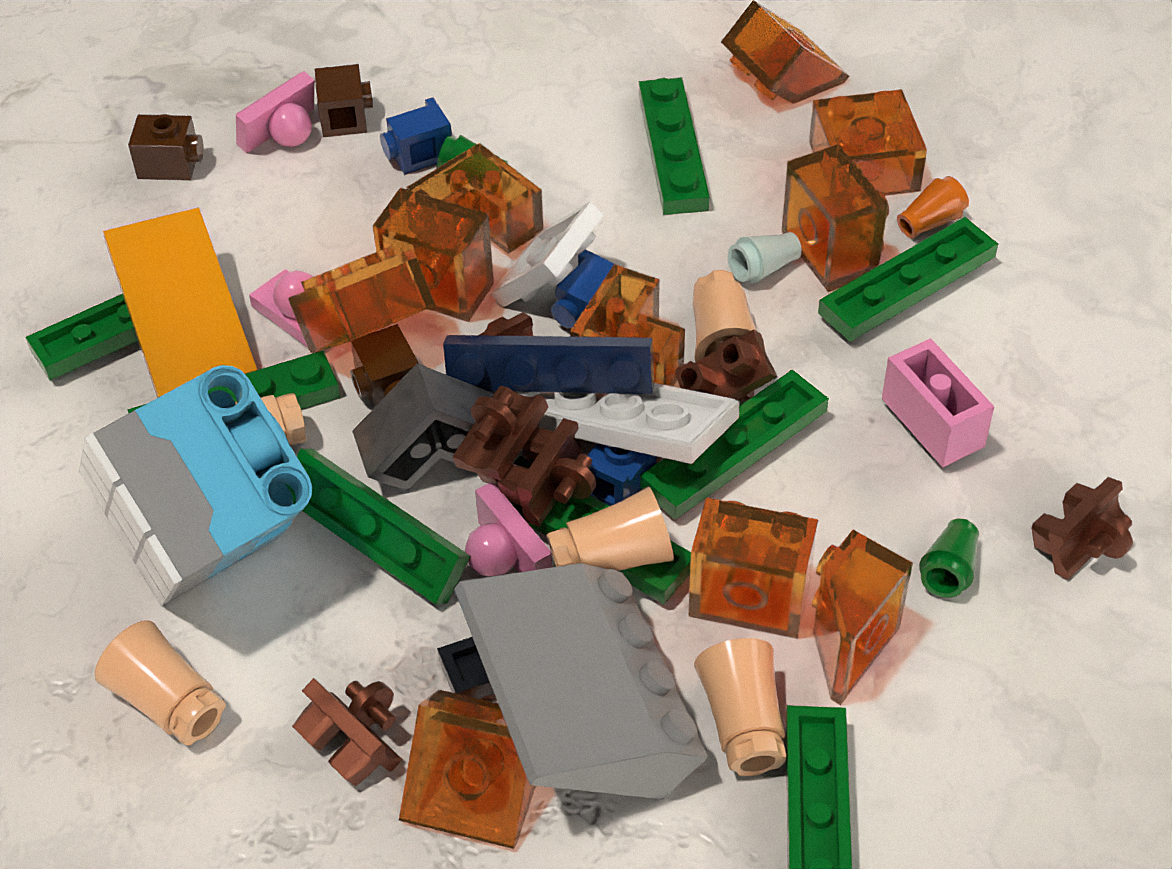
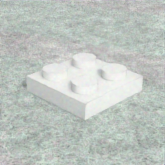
M590 201L538 232L490 295L504 308L520 298L524 302L529 301L547 283L551 287L559 284L573 268L569 263L571 258L583 252L596 238L592 230L604 216L603 213Z

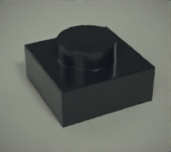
M473 637L437 648L440 665L457 706L494 694Z

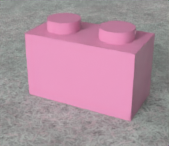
M931 338L888 357L882 400L942 468L985 447L995 406Z

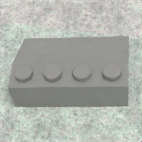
M578 563L460 581L454 588L530 785L664 799L708 758L697 735V726L688 715L675 687V679L671 671L664 664L653 640V631L644 620L632 594V586L622 572Z

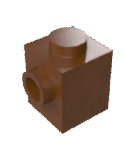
M359 64L315 68L317 104L323 137L367 133L365 109L373 108L370 81L361 82Z
M138 114L128 143L137 179L191 181L196 162H201L203 159V139L201 135H196L192 116Z
M398 324L350 340L355 369L350 370L353 385L360 399L368 396L373 408L417 363L419 364Z

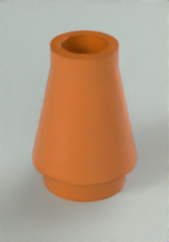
M946 176L943 179L935 178L905 211L897 215L898 226L908 238L914 239L921 233L957 220L963 216V210L969 206L968 195L955 178L951 176Z

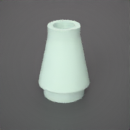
M792 232L781 235L740 237L736 244L732 245L728 250V264L733 276L738 281L757 283L787 263L799 259L802 248L798 237Z

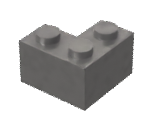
M417 363L352 431L367 477L408 491L440 458L454 463L452 456L476 422L471 415V407L477 398L482 396L492 398L494 393Z

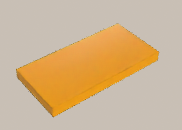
M199 207L103 231L104 240L157 398L220 365L233 366L240 369L244 374L257 370Z

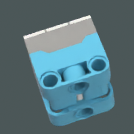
M220 365L86 436L84 439L79 473L161 607L277 540L288 529L293 519L306 507L312 496L310 478L290 447L281 426L268 411L249 378L240 369L233 366ZM216 386L227 387L235 394L237 404L231 395L223 390H216L209 394L208 390ZM286 484L290 485L295 492V505L293 504L291 492L289 491Z

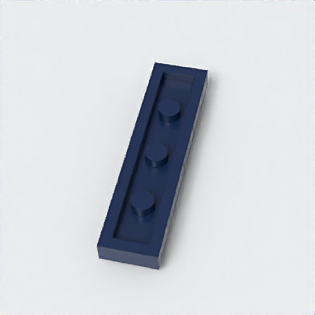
M447 335L443 343L446 375L486 391H497L499 386H504L514 392L652 394L655 385L653 338Z

